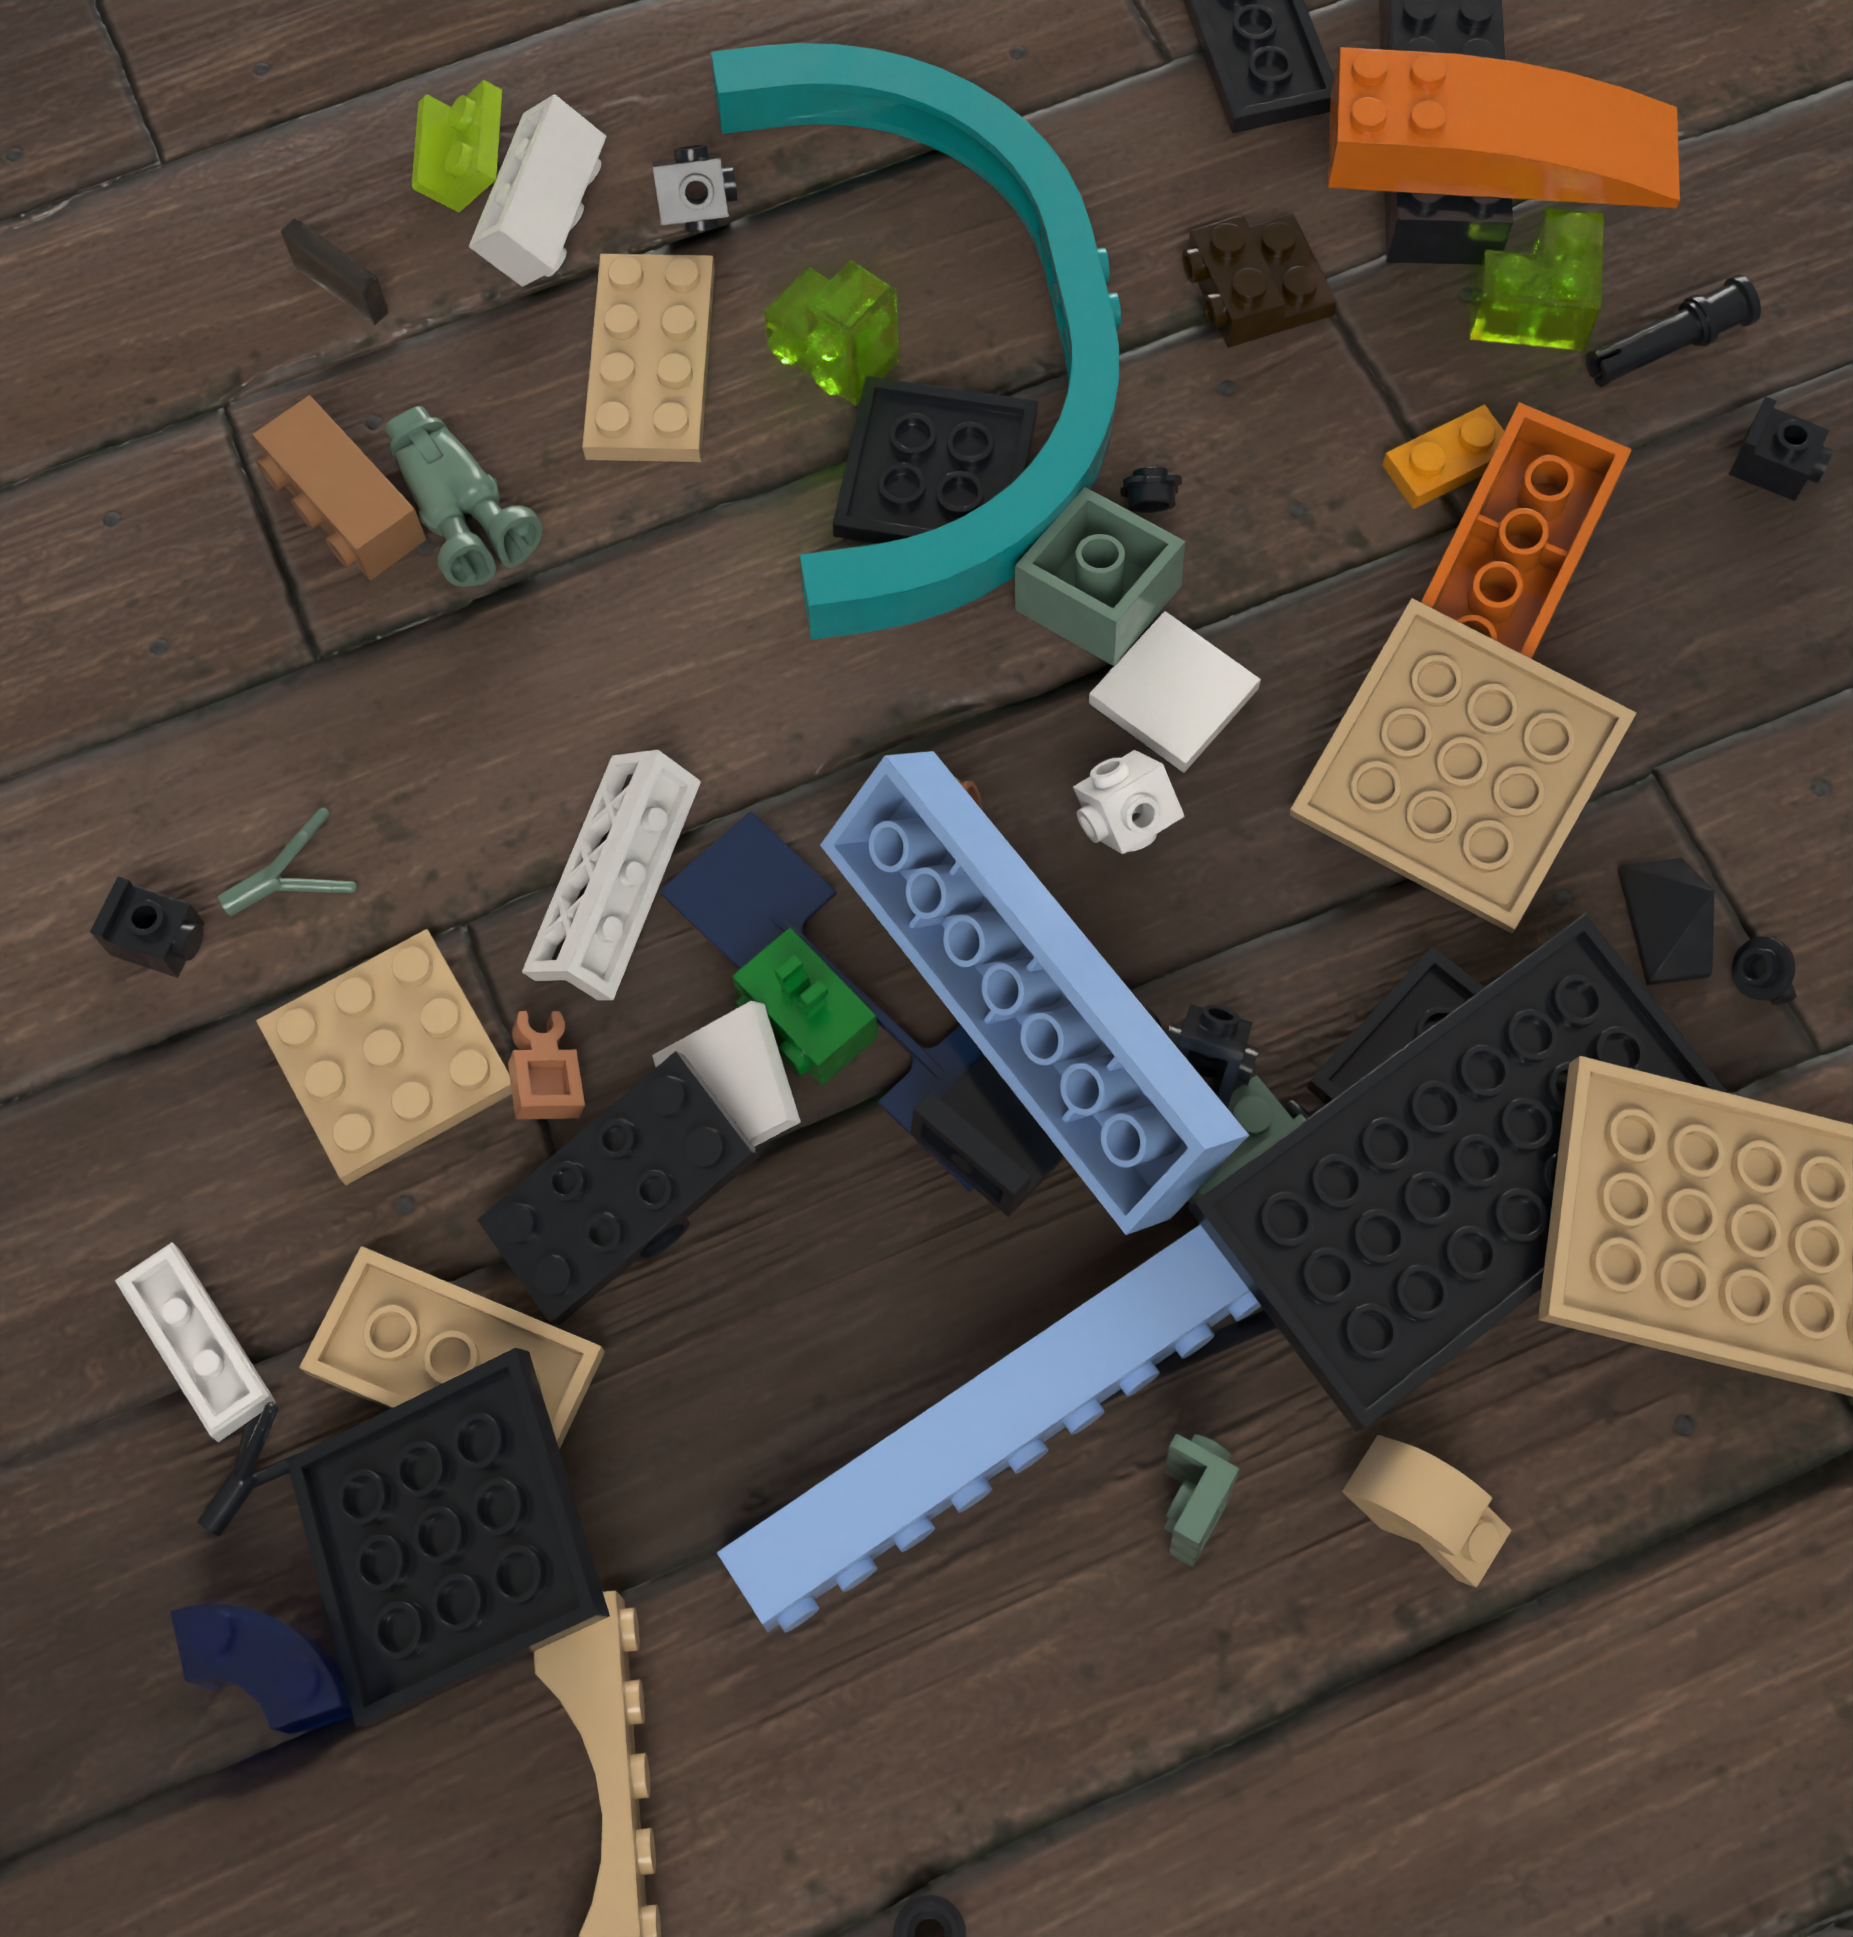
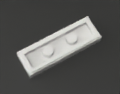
M173 1242L115 1280L204 1427L214 1440L220 1442L262 1413L264 1406L268 1402L276 1403L181 1250Z

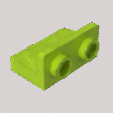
M482 80L467 96H459L452 107L430 95H425L418 102L412 188L415 191L460 213L496 181L502 89Z

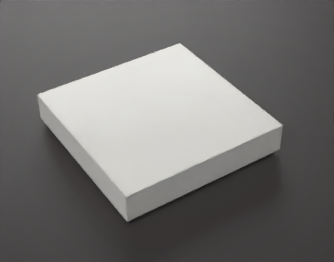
M1164 611L1089 693V704L1185 773L1259 689L1261 679Z
M750 1001L652 1055L655 1067H657L675 1051L684 1054L754 1147L801 1123L766 1007L763 1003Z

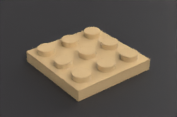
M428 929L256 1020L334 1169L345 1185L354 1182L512 1094L509 1072Z

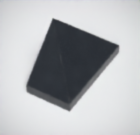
M1683 858L1620 865L1617 871L1646 985L1709 978L1713 967L1715 890Z

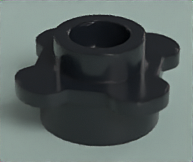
M1163 467L1139 468L1133 471V476L1123 479L1124 487L1120 488V495L1128 497L1129 510L1140 513L1161 512L1174 508L1176 505L1175 494L1178 493V485L1182 484L1181 476L1168 475V470Z

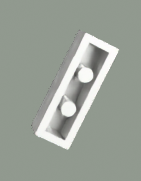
M555 94L524 112L469 247L522 287L542 276H552L560 268L566 257L567 251L563 246L568 233L583 214L584 205L581 203L586 187L594 180L601 168V160L598 157L607 136Z

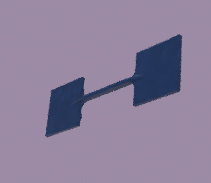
M753 812L747 813L660 890V894L739 970L787 929L791 928L876 1015L877 1023L910 1054L913 1063L909 1073L878 1101V1104L909 1134L911 1133L914 1108L931 1091L941 1099L984 1055L961 1024L937 1046L930 1048L919 1046L804 937L803 927L805 923L828 903L837 892ZM913 1137L969 1192L973 1189L969 1183Z

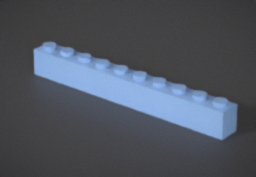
M1199 1225L725 1546L717 1554L767 1633L778 1625L786 1633L808 1620L820 1609L815 1599L837 1584L843 1592L854 1588L878 1569L873 1561L876 1557L895 1544L901 1552L912 1548L935 1530L934 1525L930 1521L952 1505H954L958 1513L970 1508L991 1492L992 1487L988 1480L1009 1466L1015 1474L1025 1470L1049 1451L1044 1442L1065 1427L1071 1435L1085 1429L1105 1412L1100 1405L1101 1402L1120 1389L1123 1390L1127 1397L1140 1391L1160 1374L1155 1365L1176 1351L1182 1359L1192 1355L1215 1336L1210 1327L1229 1314L1236 1321H1240L1257 1310L1261 1305L1202 1226Z

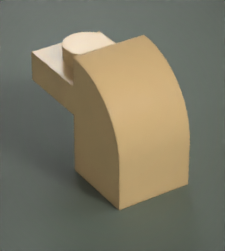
M1377 1435L1342 1490L1380 1529L1419 1543L1457 1581L1476 1588L1511 1532V1529L1488 1507L1492 1497L1470 1478L1439 1458L1419 1448L1381 1435Z

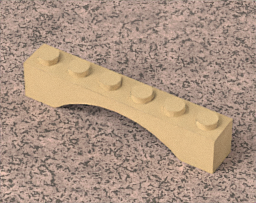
M616 1590L606 1591L603 1594L610 1617L534 1651L535 1674L560 1700L580 1732L596 1775L602 1812L601 1863L592 1905L579 1937H662L658 1905L647 1906L644 1875L655 1874L656 1852L652 1828L641 1829L639 1799L650 1797V1772L647 1754H636L634 1724L645 1722L642 1682L640 1679L630 1680L628 1652L639 1651L638 1617L635 1607L625 1608L624 1598Z

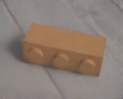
M310 395L252 434L263 456L256 461V464L264 477L275 490L279 491L286 487L291 492L294 498L290 501L294 509L311 529L320 525L328 533L329 536L325 538L326 543L346 568L355 563L369 580H372L427 540L415 508Z

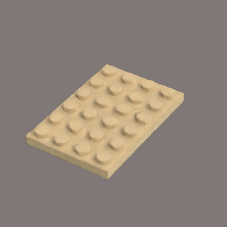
M1583 1056L1577 1057L1569 1063L1538 1320L1853 1396V1125Z

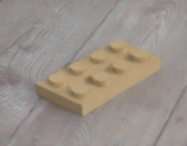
M600 254L582 446L586 460L701 462L715 276L713 256Z
M361 1246L299 1368L310 1376L391 1409L514 1348L530 1352L560 1450L605 1351L600 1345Z

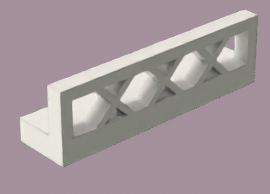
M659 750L613 755L526 960L522 970L523 974L535 981L566 980L596 1000H614L701 783L699 779ZM633 774L629 785L622 791L627 776ZM609 831L607 839L599 846L602 837ZM587 885L584 894L577 900L579 892ZM565 939L557 960H552L557 946Z

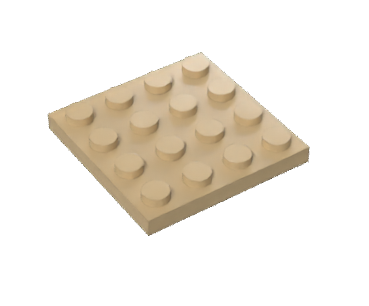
M1411 598L1291 807L1290 816L1513 934L1633 721L1636 712Z

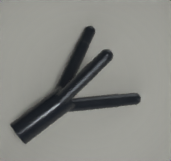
M268 1402L264 1406L262 1413L244 1425L235 1468L197 1521L203 1528L217 1536H221L252 1490L290 1473L287 1459L298 1455H292L253 1472L278 1412V1405L276 1403Z

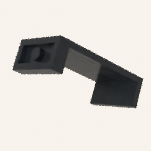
M1143 1005V1007L1148 1011L1152 1018L1161 1027V1023L1158 1017L1148 1007ZM985 1055L941 1099L931 1091L913 1110L910 1134L1007 1217L1012 1215L1065 1158Z

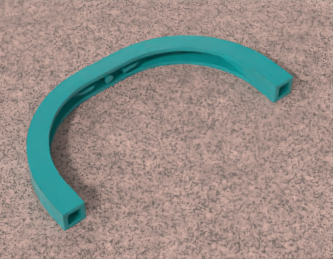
M794 43L711 52L713 84L721 134L798 125H847L888 132L926 144L951 156L988 182L1013 208L1025 225L1036 247L1043 268L1065 360L1068 394L1054 430L1033 462L1011 485L989 502L964 517L937 529L909 538L880 544L800 554L801 589L810 640L873 632L909 625L947 613L972 602L1014 578L1015 565L1068 507L1084 487L1092 490L1100 475L1110 445L1119 382V342L1116 328H1119L1121 325V309L1117 293H1108L1106 283L1109 282L1110 271L1107 251L1105 247L1097 248L1092 226L1082 196L1069 171L1052 147L1024 118L1004 102L974 83L942 68L903 55L841 44Z

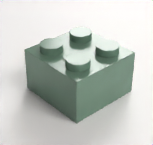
M1084 487L1015 565V610L1103 661L1115 666L1181 588L1186 541Z

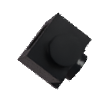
M1765 397L1747 431L1728 475L1796 501L1807 480L1818 484L1831 459L1834 450L1823 446L1829 429L1775 409L1774 406L1777 401Z
M118 876L90 933L109 955L178 978L186 960H192L201 947L205 923L191 904L135 886L130 880Z

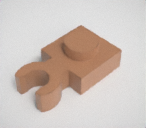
M519 1011L512 1028V1039L519 1050L512 1051L508 1062L515 1119L580 1118L585 1102L577 1050H558L559 1042L565 1030V1021L560 1011H552L547 1022V1032L538 1033L529 1026L527 1011Z

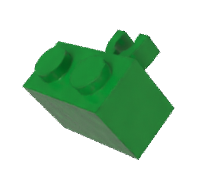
M791 928L787 929L732 976L738 999L733 1003L735 1009L750 1001L765 1004L774 1037L780 1043L778 1050L781 1059L799 1077L808 1072L821 1087L878 1038L876 1015Z

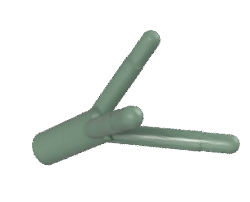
M326 808L318 809L269 866L218 895L222 907L229 916L236 915L275 891L356 892L357 884L353 881L282 878L280 875L329 817V811Z

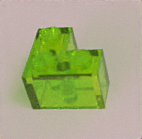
M1546 208L1531 254L1485 250L1472 292L1470 340L1585 351L1601 310L1604 213Z
M852 260L831 280L808 266L764 311L767 342L772 353L783 363L788 365L794 363L812 375L816 383L831 395L839 394L855 406L861 400L866 376L883 378L899 361L897 290Z

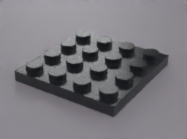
M519 1348L507 1351L287 1459L355 1726H373L610 1617L529 1351Z

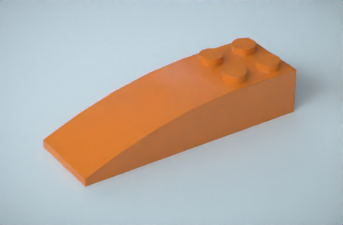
M1340 47L1331 92L1328 188L1677 208L1680 202L1677 107L1620 86L1570 72L1516 61L1452 53Z
M1519 402L1421 603L1532 659L1616 487L1632 449Z

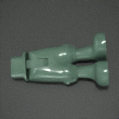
M413 407L387 422L385 432L391 439L390 452L393 459L397 462L407 488L420 510L418 511L419 521L425 524L433 533L444 537L446 540L437 555V567L447 581L461 587L482 585L493 579L496 572V565L491 553L480 537L471 533L466 525L464 514H471L480 523L495 553L505 567L514 568L523 563L536 549L541 540L543 527L537 514L531 508L522 505L501 509L499 507L500 492L497 480L490 474L487 475L470 452L448 430L445 423L437 417H431L424 407Z

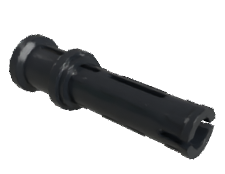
M1739 274L1728 278L1722 288L1703 297L1696 294L1685 298L1679 306L1678 312L1602 348L1588 352L1586 355V366L1589 375L1593 377L1602 372L1603 375L1596 377L1594 382L1598 386L1604 387L1610 384V382L1690 344L1708 346L1717 340L1718 334L1736 325L1750 326L1756 323L1761 315L1758 293L1753 284L1745 276Z

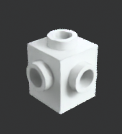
M1136 750L1122 758H1112L1101 762L1091 770L1090 777L1073 786L1082 807L1077 811V818L1086 835L1093 842L1097 843L1100 841L1121 854L1137 851L1150 845L1156 839L1157 833L1185 817L1164 765Z

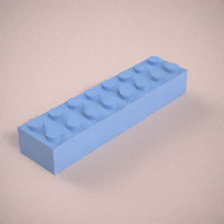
M934 751L885 755L820 846L1125 1235L1171 1219L1241 1145L1249 1134Z

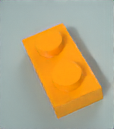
M1484 404L1386 452L1382 466L1414 510L1483 476L1502 438L1504 430Z

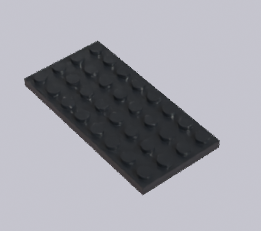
M1586 914L1188 1207L1356 1432L1368 1427L1542 1288L1570 1062L1579 1056L1728 1093Z

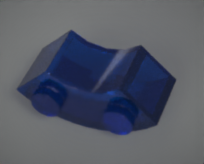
M203 1604L170 1611L186 1682L207 1689L231 1686L242 1687L260 1703L272 1730L292 1736L353 1716L340 1665L324 1647L297 1628L263 1612L228 1604Z

